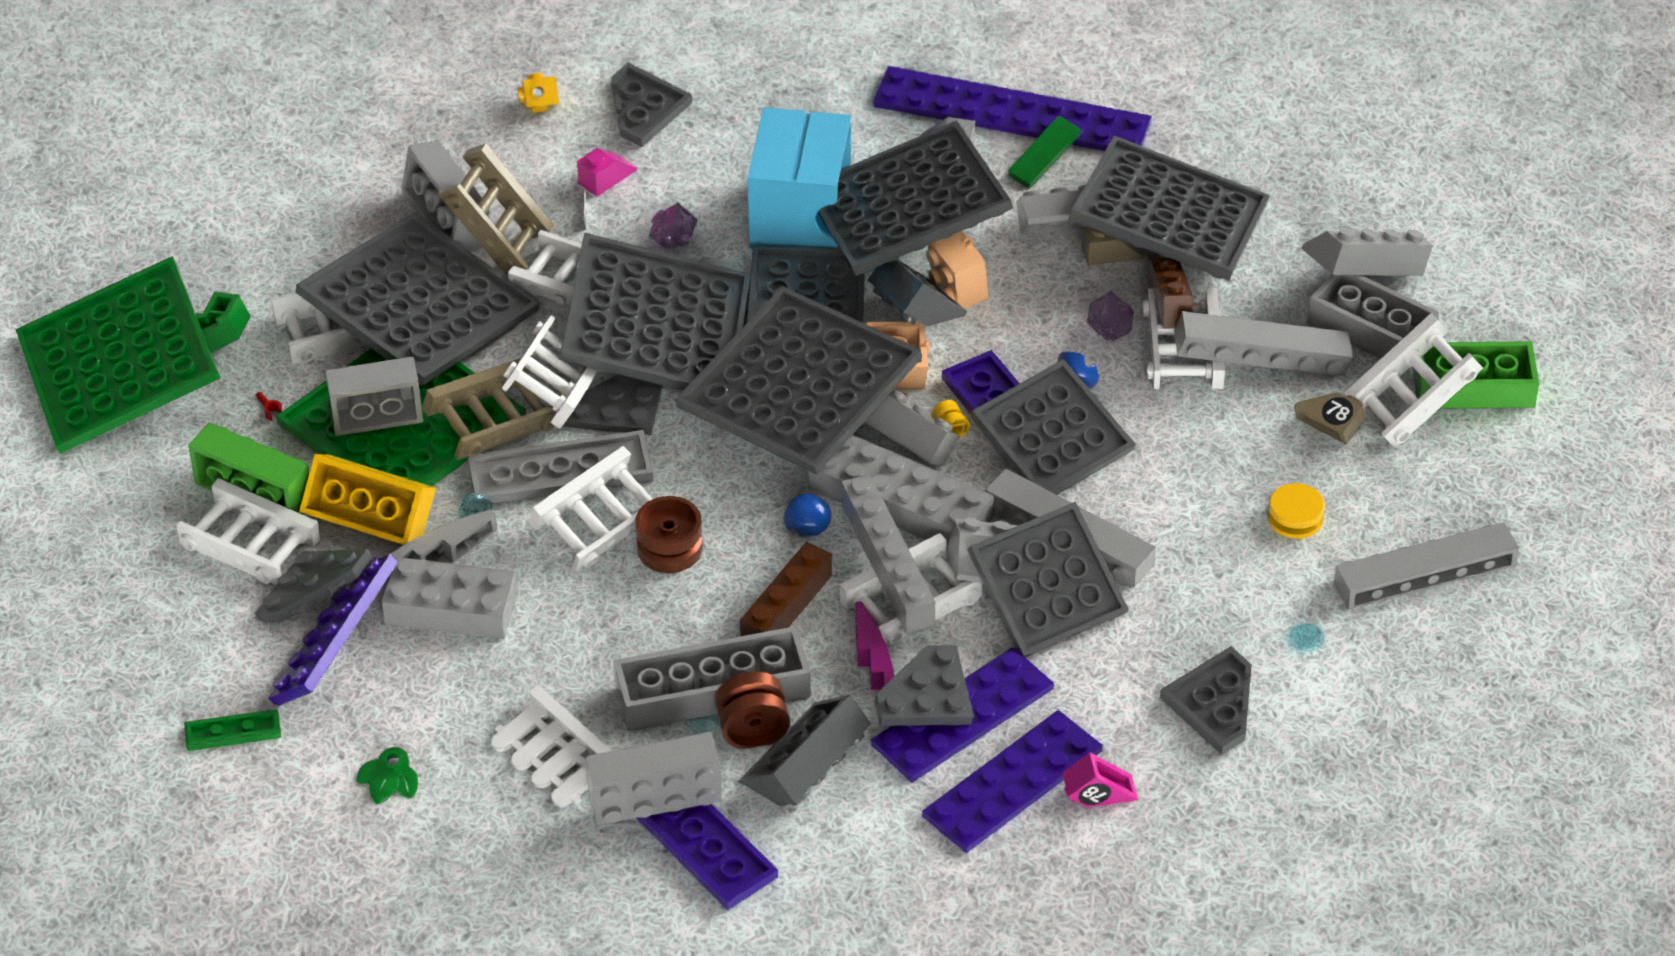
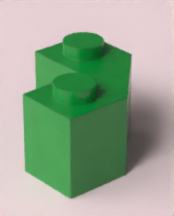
M214 291L203 313H196L211 353L238 340L251 318L240 295Z

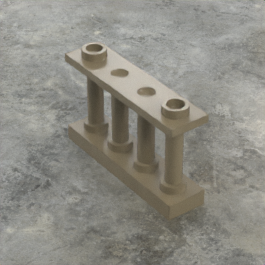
M487 143L471 148L462 157L471 169L461 184L458 183L442 189L438 195L504 274L508 275L509 270L513 266L527 270L529 266L520 254L530 238H537L540 230L550 233L554 225ZM479 177L488 190L477 205L468 193ZM495 199L505 208L496 225L486 215ZM512 219L522 229L513 246L503 236Z
M521 358L514 360V362L518 364ZM513 361L427 390L422 409L427 416L443 413L460 438L454 455L457 460L468 456H477L482 451L542 430L549 431L555 427L551 421L557 412L552 410L553 406L545 408L536 394L514 380L509 389L513 387L518 388L534 411L533 413L520 416L504 390L501 389L507 381V378L503 375ZM525 367L522 369L523 372L530 375V370ZM493 396L510 421L496 425L479 399ZM463 404L468 405L484 430L471 434L454 407Z

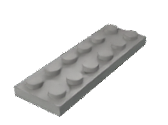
M644 430L480 453L474 457L468 456L476 506L550 496L622 446L631 453L627 471L638 483L652 481L653 470ZM612 478L606 482L605 487L624 484L619 479L615 480Z

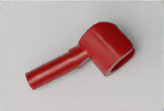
M262 392L256 393V397L265 409L266 419L272 421L270 411L281 413V403L277 400L269 401Z

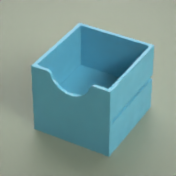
M763 107L747 178L750 248H753V246L838 248L820 218L818 211L825 206L837 202L841 169L851 165V115L812 111L805 113V111Z

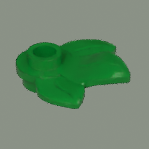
M398 747L387 748L377 759L364 763L360 767L356 779L358 783L369 784L370 795L376 804L385 802L396 791L405 797L413 798L418 789V775L409 767L410 761L407 753ZM392 758L399 759L394 765L388 764V761Z

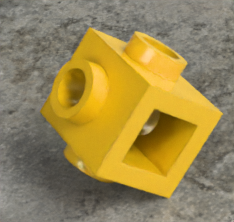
M543 73L527 75V80L521 82L522 87H517L519 103H524L525 109L532 108V113L548 111V106L559 104L555 76L543 77ZM539 89L542 92V96L536 97L533 90Z

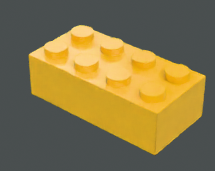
M314 454L299 512L405 545L424 534L436 488L332 455Z

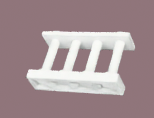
M540 230L538 233L540 254L527 270L513 266L508 272V279L539 302L568 311L573 286L565 284L564 281L576 265H578L582 244ZM552 256L565 260L552 279L539 275Z
M1148 288V300H1142V317H1148L1151 362H1147V379H1153V388H1160V376H1205L1206 379H1211L1212 389L1224 388V362L1209 360L1205 364L1160 365L1159 355H1177L1176 344H1158V335H1174L1175 328L1163 329L1162 324L1157 323L1156 314L1158 313L1155 306L1154 289ZM1206 288L1205 300L1193 303V313L1220 316L1217 288Z
M298 294L271 300L276 325L287 324L294 340L288 342L292 364L299 362L308 363L318 357L366 345L344 328L333 330L328 317ZM315 317L321 334L305 338L298 320Z
M1432 313L1344 392L1347 396L1350 395L1357 398L1362 403L1363 409L1369 406L1383 421L1387 428L1381 434L1393 447L1407 441L1421 424L1466 383L1474 380L1478 372L1483 369L1470 353L1462 359L1443 339L1449 331ZM1433 346L1453 366L1441 379L1421 359ZM1411 366L1431 386L1419 399L1399 379ZM1389 386L1409 406L1397 419L1378 399V396Z
M550 315L545 324L539 321L531 332L530 336L534 340L517 364L513 361L503 375L507 378V381L501 389L507 392L514 380L553 406L552 410L557 413L551 423L561 429L599 369L579 365L577 370L566 361L559 360L556 354L540 344V341L543 340L557 351H561L563 340L548 330L555 320V317ZM532 353L570 378L569 383L531 358ZM523 367L562 392L561 397L523 372Z
M624 446L532 508L529 523L536 530L545 524L547 526L551 525L575 551L576 556L572 566L575 572L583 566L586 569L591 568L599 560V555L636 530L635 518L637 513L632 516L605 487L606 482L612 478L615 480L619 479L642 505L653 499L627 471L631 453ZM590 493L592 495L596 494L622 523L609 531L582 502L583 498ZM567 509L574 510L599 539L586 547L560 518L561 513Z
M219 478L211 486L215 505L195 527L181 521L177 524L179 541L185 549L189 551L197 550L254 575L263 584L272 583L277 585L279 583L278 580L282 576L280 565L299 544L305 543L314 547L320 540L318 521ZM232 511L239 515L220 538L206 533L224 512ZM255 521L264 525L244 549L231 544L248 523ZM280 532L289 536L269 560L256 554L274 533Z
M940 533L909 549L920 572L929 567L937 568L954 586L940 594L923 576L935 600V620L964 605H973L982 596V583L956 579L952 566L945 560L947 559V540ZM873 568L840 584V604L848 610L855 606V602L862 601L878 625L886 646L889 644L896 645L908 635L905 633L898 617L889 620L870 599L879 593L885 594Z

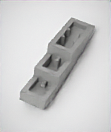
M490 509L435 528L406 543L391 553V555L395 559L396 557L435 562H439L445 557L454 563L497 531L495 512Z

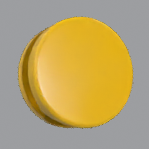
M1301 483L1283 485L1277 488L1270 497L1268 510L1269 524L1277 533L1289 538L1312 536L1323 525L1324 499L1311 486Z

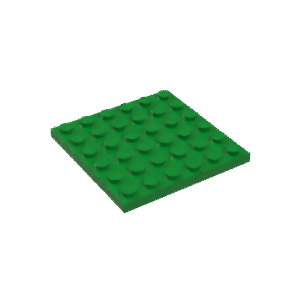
M173 256L15 329L53 441L60 454L221 379Z
M369 349L346 367L387 360L373 349ZM458 362L425 385L419 384L421 407L423 406L428 389L475 374V372L461 362ZM327 380L276 416L278 425L318 454L332 455L428 486H434L468 460V457L459 460L455 458L454 455L460 438L444 414L437 413L427 416L423 409L422 423L335 436ZM493 396L479 399L496 425L510 421ZM507 396L520 416L526 415V408ZM463 404L454 407L471 434L484 430L468 405Z

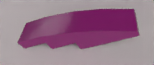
M862 601L855 602L857 667L870 666L871 690H881L895 676L890 655L876 622Z

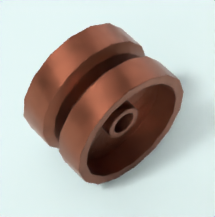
M662 496L646 502L638 510L635 518L638 557L645 566L662 573H675L692 567L700 559L703 551L702 521L700 511L695 504L681 497Z
M745 672L727 679L719 686L715 694V705L720 717L723 738L729 745L738 749L772 745L785 736L790 727V716L785 704L782 684L775 676L767 672Z

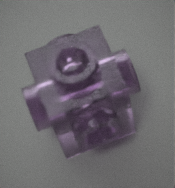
M677 202L665 211L660 210L654 215L649 236L665 250L672 251L679 246H685L689 242L698 219Z
M1109 291L1090 303L1087 324L1107 341H1114L1126 336L1132 330L1134 310L1128 303L1121 300L1112 291Z

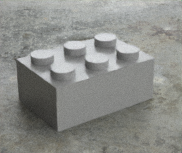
M414 357L325 370L335 436L423 422L419 381Z

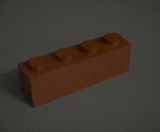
M1148 253V287L1154 289L1157 313L1163 329L1175 328L1182 311L1193 312L1192 291L1179 261L1160 257L1156 253Z
M805 542L740 619V637L789 628L832 577V553Z

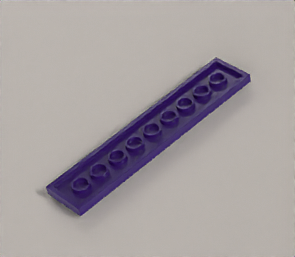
M893 66L887 67L873 100V107L940 120H944L947 117L973 120L976 127L1038 138L1058 116H1061L1081 129V135L1072 145L1101 151L1107 149L1114 136L1143 146L1152 121L1151 115Z

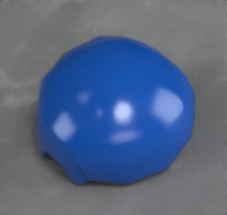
M1061 352L1059 354L1057 362L1064 359L1089 389L1098 383L1100 375L1098 374L1096 364L1088 367L1085 364V357L1080 353Z
M810 493L800 494L789 502L783 517L784 523L788 530L794 529L799 536H817L824 532L830 524L831 510L829 505L820 497Z

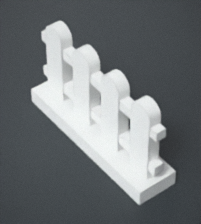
M537 685L529 692L533 704L529 707L525 704L519 708L520 714L505 727L501 724L494 729L496 734L492 737L491 744L494 750L498 752H505L510 748L516 751L511 757V762L515 769L525 770L533 766L536 770L532 773L531 780L536 788H546L551 784L556 787L551 794L552 801L556 806L565 807L570 803L577 806L582 801L580 796L588 790L586 759L584 757L612 750L543 688ZM546 719L551 722L549 725L544 722ZM535 728L540 731L525 745L519 742ZM566 737L571 740L569 743L564 740ZM555 746L560 749L545 763L540 761ZM577 764L580 769L563 782L560 777Z

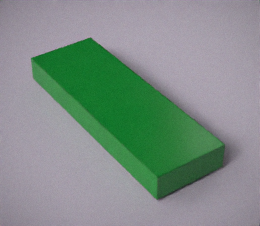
M1058 116L1009 168L1008 176L1031 188L1081 135V129Z
M278 709L184 722L187 751L282 738Z

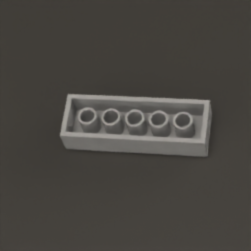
M854 435L845 442L817 474L808 471V489L842 503L841 481L870 474L897 528L925 540L940 533L947 540V548L955 518H976L982 522H991L993 519L994 495Z
M796 626L613 660L615 686L627 731L718 714L715 705V694L719 686L727 679L745 672H767L775 676L782 684L785 701L811 697L810 670Z

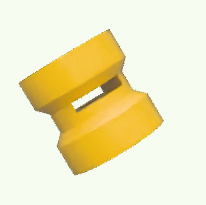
M953 400L940 402L931 412L932 419L936 421L938 417L953 425L951 431L960 437L964 436L970 428L969 421L965 415L961 414V409Z

